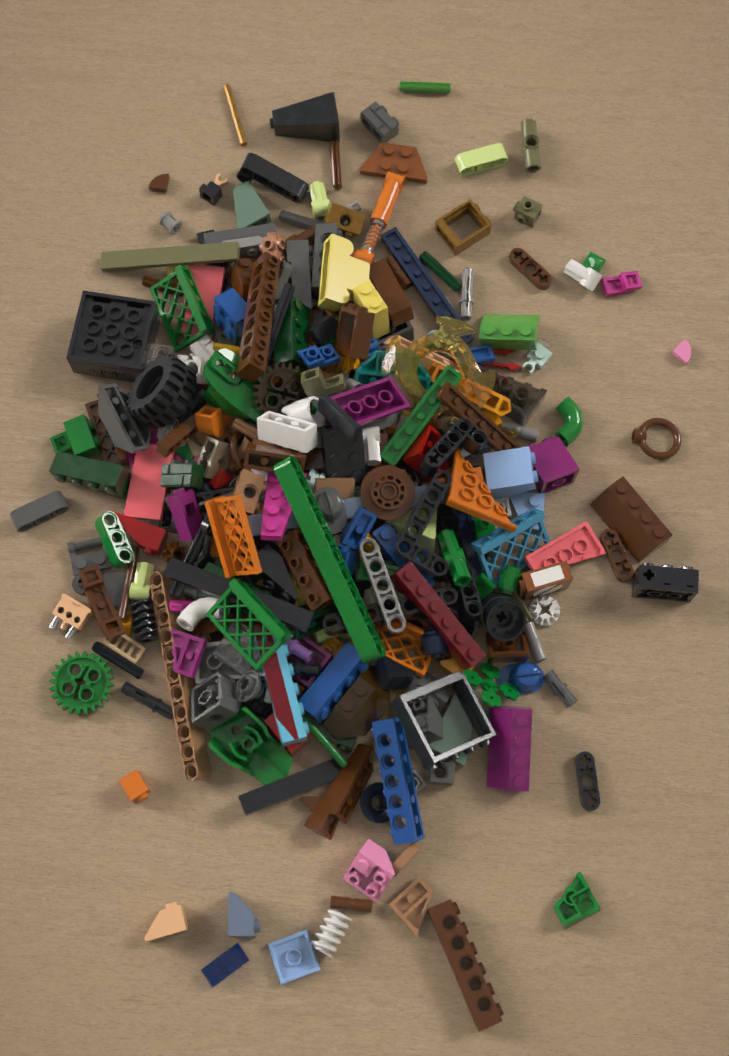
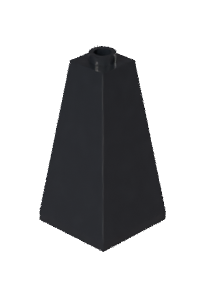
M334 92L272 110L273 118L269 119L271 129L275 130V136L340 142L339 118Z

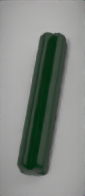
M427 251L421 253L419 259L453 291L458 292L462 288V283Z

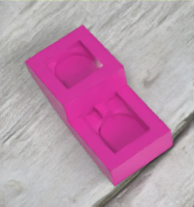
M638 271L621 272L619 276L604 277L600 280L604 297L629 293L643 287Z

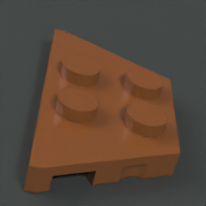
M381 142L360 168V174L385 178L387 172H392L405 176V181L427 184L428 177L418 150L412 146Z

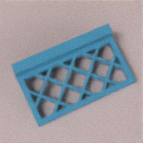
M531 508L512 519L510 522L517 526L514 533L499 527L471 543L473 551L477 552L484 574L495 585L499 582L502 569H505L509 558L515 559L513 566L523 569L527 566L526 562L521 559L524 550H531L530 553L537 550L540 540H543L545 545L550 542L543 519H545L543 511ZM538 524L539 530L537 535L530 534L533 526ZM524 533L521 545L515 543L518 534ZM529 536L535 537L532 549L526 547ZM508 542L509 546L506 554L500 552L502 544ZM514 545L520 546L517 557L510 556ZM492 551L494 553L491 562H486L484 554ZM498 554L505 556L501 567L495 565ZM493 568H499L498 576L493 579L491 575Z

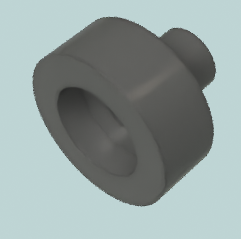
M77 575L72 581V587L76 593L85 595L80 576Z

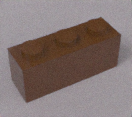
M248 443L243 468L275 473V464L290 456H294L304 473L307 453Z

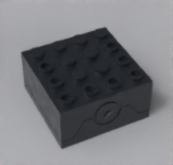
M83 290L66 357L73 373L135 382L141 370L152 359L161 320L156 301Z

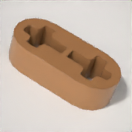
M417 842L411 843L392 864L395 872L394 876L422 848Z

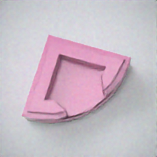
M686 339L672 351V354L685 365L691 357V347Z

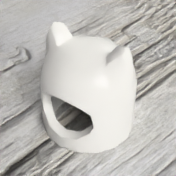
M315 396L295 401L281 409L282 413L289 417L317 424V428L322 427L326 420L318 411H316L315 415L310 413V402H313L316 408L318 406L319 398Z

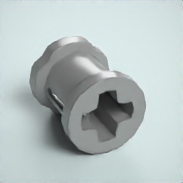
M170 211L164 212L158 220L161 226L164 225L171 235H175L182 228V222L172 217Z

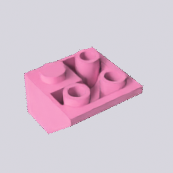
M368 839L343 879L375 902H378L395 872L386 850Z

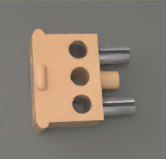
M64 593L52 612L55 618L49 625V628L55 630L62 619L61 629L66 631L69 624L72 625L65 635L66 639L71 640L77 629L82 631L91 615L94 614L90 608Z

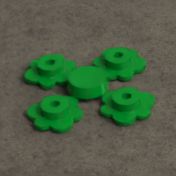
M482 662L480 664L481 673L488 679H482L477 672L471 669L464 670L463 673L471 686L478 687L481 684L483 690L481 700L490 707H501L502 705L501 697L495 693L498 689L505 698L516 701L520 696L517 687L513 684L504 682L498 687L493 679L500 677V670L491 663L486 664Z

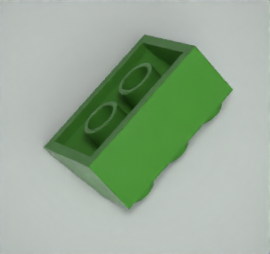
M485 314L480 326L479 341L481 346L490 344L491 349L537 350L540 315Z

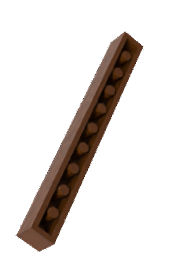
M195 411L191 417L189 416L185 422L180 423L179 427L174 428L163 440H159L156 452L166 458L198 432L195 414L198 411Z

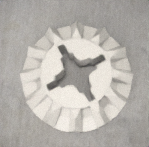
M540 595L531 602L529 612L535 623L549 626L558 620L560 606L557 600L550 597V595ZM550 605L548 610L550 615L547 613L539 615L542 610L540 606L546 607Z

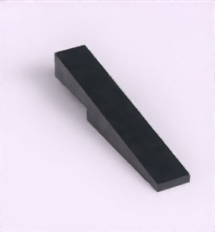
M352 751L342 755L346 761L351 756ZM333 758L241 794L238 797L245 815L250 816L333 782L343 767Z

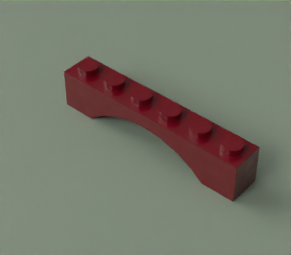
M411 561L402 565L389 576L399 592L411 600L434 624L444 639L450 655L462 670L473 668L486 656Z

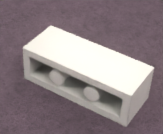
M267 411L257 418L259 440L280 445L283 448L294 449L300 453H308L318 445L317 424L271 411Z

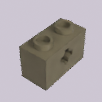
M210 436L206 437L197 461L198 465L204 467V477L213 479L221 468L224 471L227 470L231 459L230 444Z

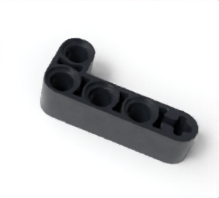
M254 153L247 154L237 174V179L240 182L245 183L249 181L251 184L252 180H255L295 203H302L309 189L308 183Z
M466 418L458 419L425 455L419 465V472L425 477H432L459 446L472 455L479 454L488 441L487 435Z

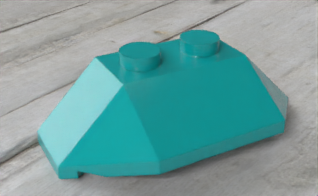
M376 350L355 369L354 380L363 385L396 373L411 394L425 395L430 388L431 376L414 354Z

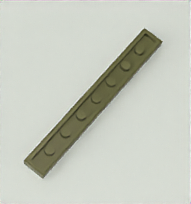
M237 241L101 252L100 269L102 271L235 262L239 261L240 243Z

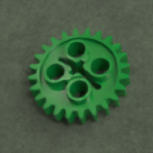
M76 651L75 657L68 654L67 661L61 658L62 665H55L58 671L51 672L55 679L49 680L51 684H54L49 690L56 692L51 697L58 699L56 704L58 706L62 705L61 709L63 711L69 708L70 714H73L76 710L78 716L81 715L82 711L89 715V709L96 713L97 705L103 708L102 701L109 702L106 695H113L109 688L115 686L114 683L110 682L115 677L109 674L112 669L111 667L106 668L108 663L107 661L101 662L102 657L100 655L95 659L94 652L88 657L86 651H83L82 656ZM75 667H81L79 674L72 675ZM93 673H99V678L96 681H91L90 679ZM83 681L86 682L85 685L82 684V685L80 686V685L78 684L79 682H83ZM73 685V691L65 694L66 687ZM88 691H92L91 698L88 700H84V694Z

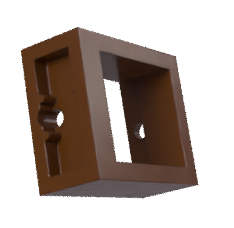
M348 303V306L341 305L334 344L335 351L350 358L368 359L375 313L369 312L367 307H362L355 303Z

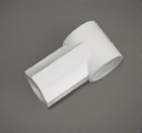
M572 259L567 263L563 272L592 292L602 277L595 270L586 268Z
M379 426L363 427L365 465L376 466L381 464Z

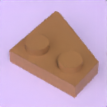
M419 876L389 904L415 935L419 932L433 891Z

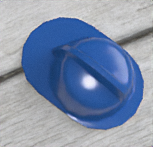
M521 662L503 667L499 673L500 677L497 679L498 686L504 682L513 684L521 695L538 691L544 683V673L535 663Z

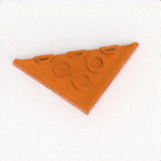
M458 448L453 453L450 471L452 481L448 487L446 505L514 533L517 526L510 522L506 511L499 502L496 503L491 496L492 492L483 481L479 480L475 474V469L468 460L465 461L460 454L461 450Z

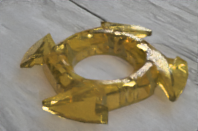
M436 316V324L440 326V329L414 341L404 351L402 350L399 336H394L383 358L382 375H389L391 371H396L408 398L414 405H417L428 391L419 382L417 376L418 365L425 356L440 352L451 356L458 365L459 373L463 375L455 388L467 399L475 393L478 408L483 409L491 396L495 384L496 370L489 369L487 373L481 372L470 348L460 338V336L475 333L476 330L473 327L452 317ZM442 404L427 425L430 424L434 429H441L442 421L438 419V415L449 409ZM413 409L403 411L402 416L407 418Z

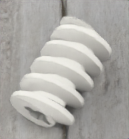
M328 910L327 913L331 918L324 917L323 919L327 926H319L323 933H316L315 936L319 941L312 940L311 943L317 950L333 958L329 951H337L333 944L341 943L337 936L345 935L341 928L348 929L349 926L345 921H352V919L336 910Z

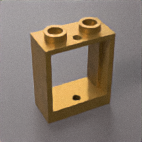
M469 199L437 219L434 230L456 256L489 235L491 221L481 213L480 207ZM469 214L480 229L460 241L449 225L464 215Z

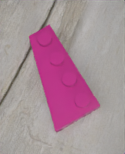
M268 472L261 540L281 541L293 511L276 474Z

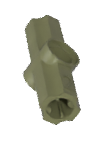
M530 118L521 121L522 153L524 154L525 171L536 173L541 170L540 140L537 134L536 121Z

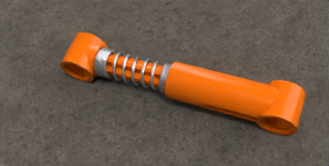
M387 172L383 189L370 219L369 230L361 249L356 250L354 258L369 264L374 263L376 244H378L383 229L387 227L397 198L403 190L405 176Z

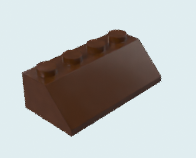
M624 476L611 484L590 504L606 525L617 532L622 544L638 563L667 543L673 535Z

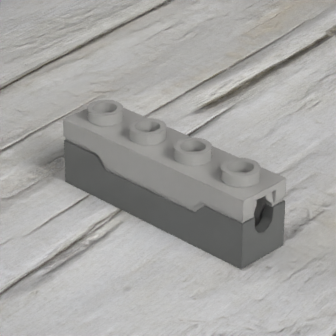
M275 223L203 233V244L238 241L240 243L239 257L255 256L261 254L259 246L262 243V238L267 237L269 232H276Z

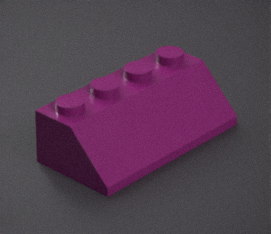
M391 376L330 397L360 426L411 407Z
M515 706L490 707L489 722L496 735L489 740L490 744H488L486 786L507 791L529 792L532 709L530 707Z

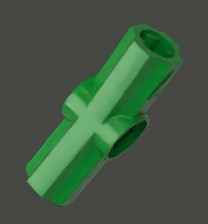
M443 530L437 535L443 552L442 557L448 563V570L451 573L455 586H467L472 579L466 565L462 548H459L453 530Z

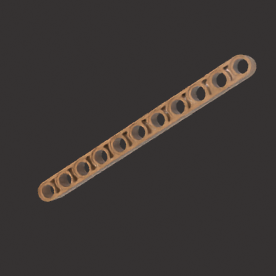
M155 571L150 575L149 584L183 771L188 781H206L211 775V767L204 730L202 727L192 723L191 689L195 687V682L193 678L176 673L173 669L174 656L172 655V647L174 646V640L171 630L175 629L185 633V629L176 621L181 612H171L169 610V602L171 600H179V597L169 593L174 581L163 577V572Z

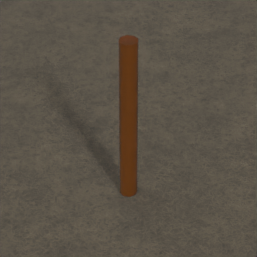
M132 546L134 557L128 564L118 613L121 620L126 619L129 591L133 582L140 548L138 546Z

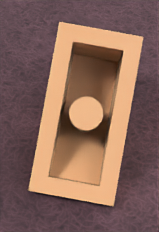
M177 902L165 905V909L159 911L144 937L145 942L188 931L183 905H177Z

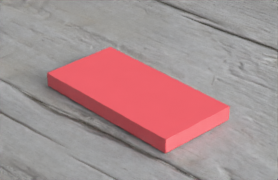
M203 264L189 265V269L215 328L216 325L213 322L214 297L222 294L226 269L224 267ZM183 295L182 305L184 304L185 295ZM187 308L184 319L190 321L192 312L191 309ZM183 321L180 329L181 332L186 333L189 322ZM193 325L190 335L194 336L200 332L197 325ZM214 333L212 335H208L211 340H213Z
M150 444L147 450L136 452L124 510L125 516L162 522L165 497L168 492L167 488L160 486L162 465L170 464V461L174 460L175 451L165 458L156 452L157 445Z

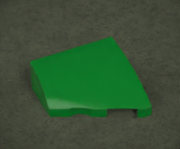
M581 871L576 874L574 881L566 888L564 895L554 906V910L565 930L601 911V907L592 894Z

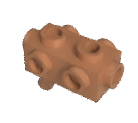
M277 232L267 233V237L262 238V243L259 246L261 253L263 254L266 251L278 259L287 262L285 237L278 235Z

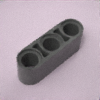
M54 491L13 510L10 516L17 532H25L65 513L69 507L62 492Z

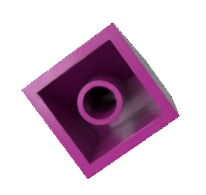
M559 436L555 438L548 437L542 443L536 445L532 443L526 446H529L531 453H535L536 464H533V470H537L539 482H535L538 493L545 494L575 482L579 467Z

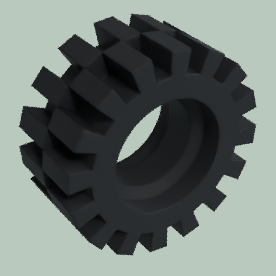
M264 696L241 703V705H245L262 719H267L273 713L272 704L265 702Z

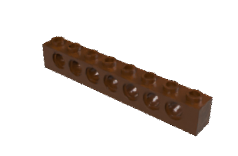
M266 251L252 266L236 375L251 383L266 372L281 262L280 259Z

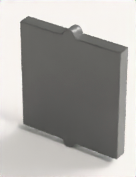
M104 571V586L114 608L120 607L126 574H122L120 571L118 573ZM129 599L128 609H129L130 604H131V600H130V599Z

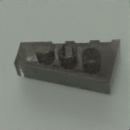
M476 364L465 376L510 399L511 412L505 414V416L525 427L541 405L548 391L543 388L540 390L532 387V384L527 382L524 384L515 381L510 376L498 375V372Z

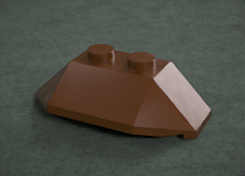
M242 258L235 262H224L223 264L232 287L247 303L252 266L255 261Z

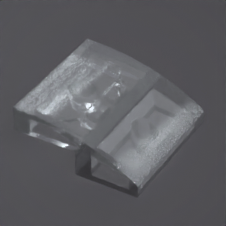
M233 622L228 628L230 634H236V622ZM241 624V633H249V628ZM225 635L212 653V657L242 675L253 667ZM241 636V646L243 648H249V636ZM254 637V647H257ZM253 650V659L257 661L259 658L258 650Z

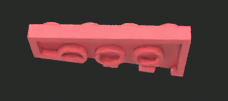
M587 521L525 556L523 559L532 571L566 560L568 565L603 556L607 552Z

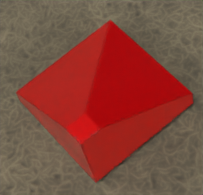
M221 468L209 484L216 490L224 489L234 477Z

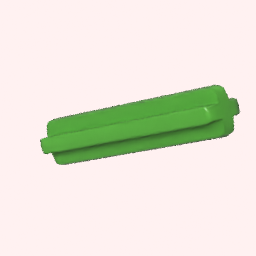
M400 81L399 89L401 92L450 93L451 85L450 83Z

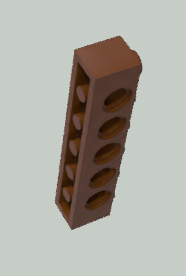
M451 899L427 909L477 1030L480 1032L502 1022L503 1010L499 1002L496 1004L492 997L495 994L490 982L486 983L483 976L486 974L482 962H477L475 955L478 952L474 943H469L466 935L469 934L465 922L461 923L458 915L461 913L457 903H452ZM447 917L452 918L455 922V926L451 930L446 929L443 925V921ZM455 937H459L463 941V947L460 950H456L452 946V940ZM464 957H468L472 962V966L468 970H464L460 965ZM474 977L480 981V987L477 990H472L469 987V981ZM481 998H486L489 1002V1007L485 1011H481L478 1008V1001Z

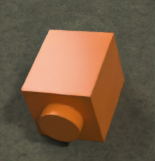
M137 769L119 780L133 803L145 801L149 797L148 794L151 793V790Z

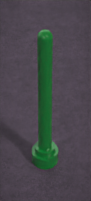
M305 713L301 715L303 722H307L309 731L341 767H346L347 761Z

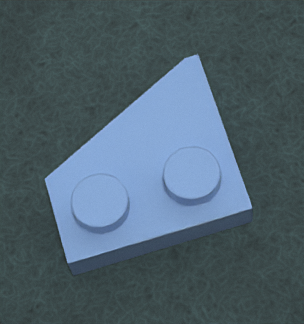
M523 492L509 497L516 516L525 513L531 508L543 511L544 513V493ZM536 524L533 526L532 531L538 532L539 526Z

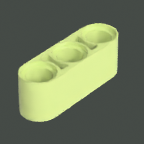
M502 143L462 152L455 157V162L461 176L504 166L509 161Z

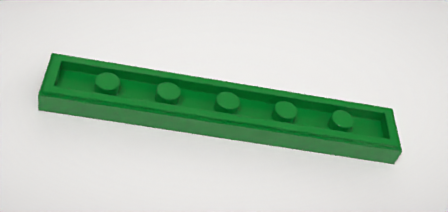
M449 365L445 367L381 451L380 457L390 466H395L442 405L436 396L444 383L450 382L455 387L463 375Z

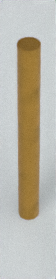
M226 84L224 85V91L241 146H246L247 141L230 85Z

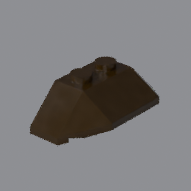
M373 665L358 677L322 725V728L337 740L366 736L372 728V722L378 721L391 705L389 690L382 689L381 683L373 670Z

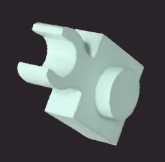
M537 343V350L529 352L526 357L529 361L523 364L522 371L526 367H530L531 370L528 375H532L535 367L537 366L541 369L552 357L553 353L540 343Z

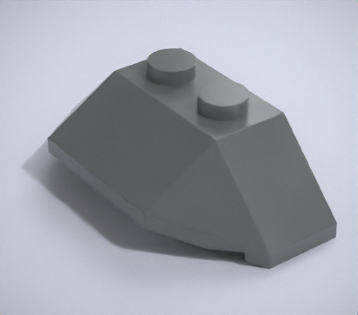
M116 383L99 386L98 414L115 447L130 453L147 450L150 445L152 430L129 412L127 407L128 393L120 389Z

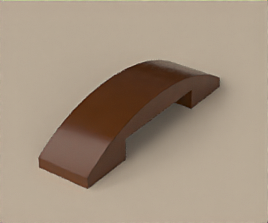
M98 565L79 570L78 573L88 602L105 638L109 640L126 634L119 615L117 616L106 591Z

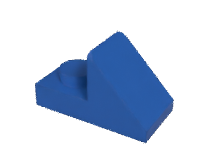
M359 506L351 521L346 522L342 531L341 542L359 551L361 542L367 537L378 516Z

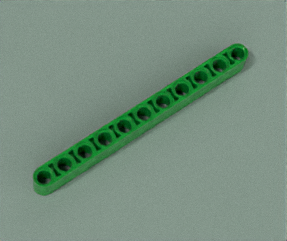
M290 456L274 465L275 474L363 663L369 664L384 657L386 654L385 648L298 460L294 456Z

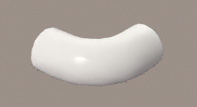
M206 597L190 603L176 619L177 623L183 629L193 631L196 625L207 617L206 613L219 598ZM219 608L213 615L218 619L224 620V608Z

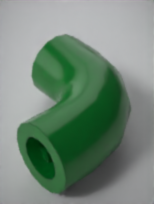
M570 396L565 398L556 407V410L562 415L565 422L555 432V437L559 436L565 447L576 440L583 426L582 412Z

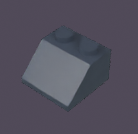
M229 892L228 936L256 937L257 932H260L261 920L257 919V915L236 893Z

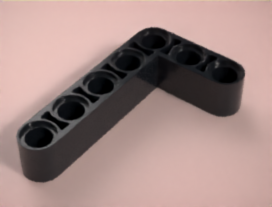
M440 470L432 476L393 546V552L398 558L407 563L411 561L417 569L433 578H439L446 574L449 568L448 563L442 557L419 545L418 541L451 484L452 476L446 470ZM437 476L444 478L445 485L438 483ZM428 493H433L436 497V500L430 501L428 499ZM419 509L426 512V518H421L418 515ZM409 526L416 528L417 535L409 533ZM400 543L407 545V553L400 551ZM417 553L424 555V563L417 560ZM435 563L441 565V573L434 570Z

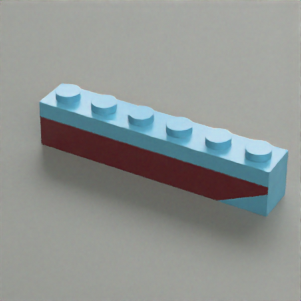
M262 624L254 625V633H262ZM262 635L254 636L257 647H262ZM267 635V647H272L278 640L273 635ZM282 644L262 666L282 747L306 741L307 734H310L307 722L302 720L301 715L304 714L302 702L298 703L296 695H299L297 683L292 681L291 676L294 675L293 666L287 662L286 657L289 656L287 644ZM258 650L259 657H260V660H261V659H262V650Z

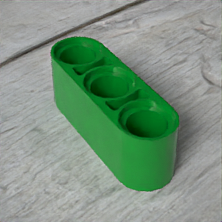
M112 511L105 512L96 519L95 527L111 564L116 568H122L133 560L134 554L118 516ZM104 519L109 522V525L104 522ZM112 537L116 539L117 543L112 540ZM119 554L124 557V561L120 558Z

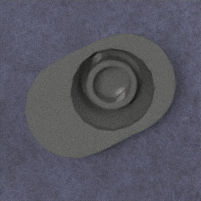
M323 487L318 489L314 493L315 499L331 533L336 534L343 530L347 522L343 498L334 488Z

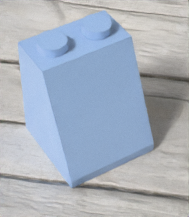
M529 446L483 454L487 487L492 492L491 496L494 500L536 489L535 482H539L537 470H533L536 458L535 453H531Z

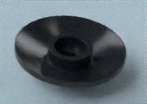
M375 782L367 786L360 798V807L363 815L374 823L390 821V818L387 816L386 798L383 795V782ZM376 799L379 800L378 806H375L374 801Z

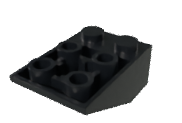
M266 543L257 553L262 573L249 576L256 582L260 581L264 585L265 590L275 594L280 600L295 605L298 596L283 558Z

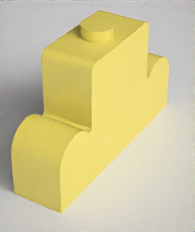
M331 234L324 242L318 300L319 307L331 311H338L340 306L345 305L349 300L354 301L353 288L370 280V264L351 257L350 254L354 250L353 244L350 240L335 234Z

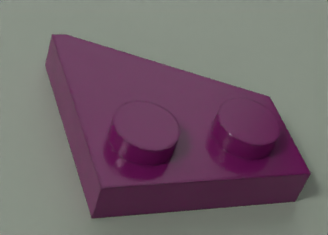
M172 629L174 672L194 679L208 641Z

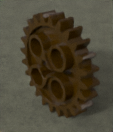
M280 362L279 367L277 363H272V368L266 366V373L262 374L261 378H257L258 384L252 385L256 391L251 393V395L256 396L252 403H258L255 410H262L260 416L267 411L286 415L282 413L281 409L286 406L287 401L291 400L293 403L308 398L301 384V372H304V370L298 372L299 366L295 365L292 368V363H287L285 367L284 362ZM277 376L279 378V384L276 387H274L272 384V380L274 377ZM295 381L297 389L292 391L290 385ZM267 388L297 395L298 399L268 392ZM272 395L275 400L274 403L271 406H269L267 400L268 397Z

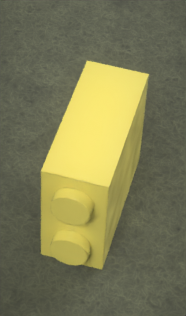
M368 280L354 287L355 304L367 307L369 312L375 313L372 339H378L390 333L388 307L371 281Z

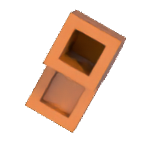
M206 405L195 414L198 431L202 434L219 438L225 435L224 428L234 420L233 416L223 414L222 409Z

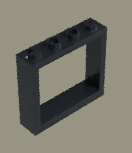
M462 670L402 694L391 702L424 769L429 767L436 769L444 765V761L447 759L449 762H452L461 757L460 753L464 752L467 755L475 751V747L478 745L480 748L490 744L489 740L496 735ZM452 686L478 738L435 757L408 704Z

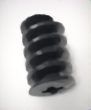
M151 599L137 601L129 607L130 611H132L131 618L134 619L132 625L135 626L133 632L136 634L134 637L135 641L153 642L159 640V636H154L158 629L152 628L157 623L156 621H151L152 618H155V614L150 613V611L154 610V606L148 605L153 602Z

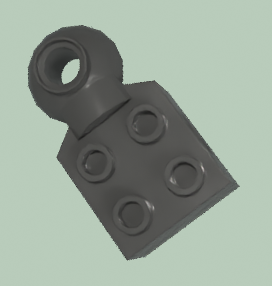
M249 670L237 682L235 679L217 671L192 688V723L211 731L238 714L241 703L259 699L264 692V684L261 682L259 674L255 670Z

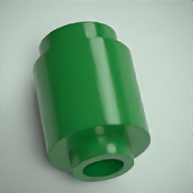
M506 564L505 569H502L497 585L501 588L500 592L510 595L512 592H516L519 584L518 581L521 578L520 568Z

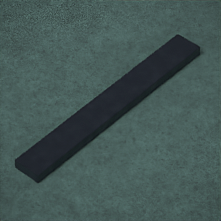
M172 557L162 573L165 578L220 598L227 591L231 582L229 579ZM250 588L283 624L307 633L315 617L314 612ZM232 593L229 596V603L237 605V596Z

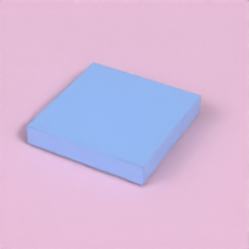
M307 929L268 943L281 985L321 970Z

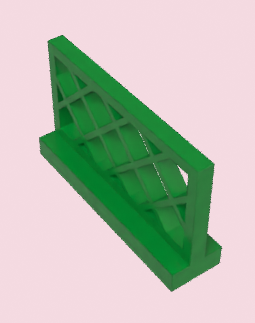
M182 265L174 268L175 272L149 288L154 301L157 303L160 316L176 352L183 350L205 335H212L216 332L190 269ZM175 278H178L179 281L177 289L171 287L172 281ZM165 287L163 297L160 298L156 290ZM170 289L176 291L173 301L167 300ZM180 292L185 295L183 305L177 303ZM166 302L172 303L169 314L165 313L164 310ZM176 305L182 306L179 317L174 316ZM187 308L191 309L192 312L190 321L184 319ZM172 318L179 319L176 329H172L170 325ZM183 321L189 322L186 333L180 331ZM195 324L200 332L193 336L190 334ZM179 333L185 335L184 341L180 345L177 342Z
M233 578L229 583L230 587L210 608L206 615L255 670L259 671L285 641L289 642L294 635L243 580ZM232 593L237 596V605H228L229 596ZM247 607L250 610L249 619H241V608ZM219 608H224V620H218L213 615ZM228 608H237L236 619H228ZM254 621L262 623V633H254ZM228 622H236V634L229 633ZM241 622H249V633H241ZM262 635V647H254V636ZM267 635H273L278 640L272 647H267ZM241 636H249V648L241 646ZM253 650H262V659L258 663L253 659Z

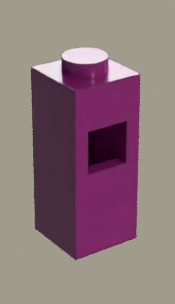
M184 488L174 490L173 495L166 498L180 541L194 540L203 520L193 490L185 491Z

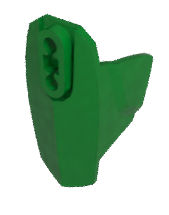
M226 348L216 350L204 365V377L210 386L205 391L202 397L203 400L212 407L222 409L223 414L251 419L257 423V418L260 417L262 410H255L258 403H252L256 396L251 395V393L256 391L252 385H257L258 382L255 380L251 383L236 375L239 355ZM217 360L220 362V367L216 365ZM230 373H234V379L231 378ZM267 388L268 392L280 394L277 390ZM272 395L269 396L267 400L269 406H271L275 400Z
M245 705L240 706L238 714L213 730L208 731L212 737L208 744L209 747L230 766L237 767L264 785L288 776L292 757L282 747V744L270 732L264 722ZM239 727V734H234L232 728Z

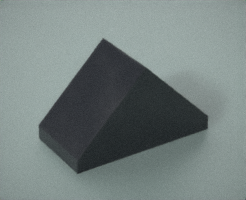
M386 655L378 659L373 666V670L383 690L407 689L416 676V673Z

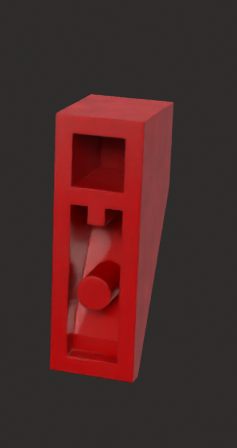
M114 512L118 516L123 530L143 550V553L149 556H154V554L161 555V550L164 548L169 536L165 529Z

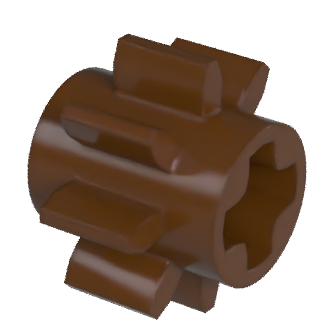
M179 542L165 543V547L161 550L162 561L169 562L171 557L181 561L186 556L184 546H179Z

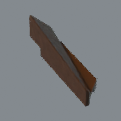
M361 743L357 745L347 760V766L340 770L305 822L304 826L328 840H332L338 822L347 824L374 771L373 763L369 760L373 747Z

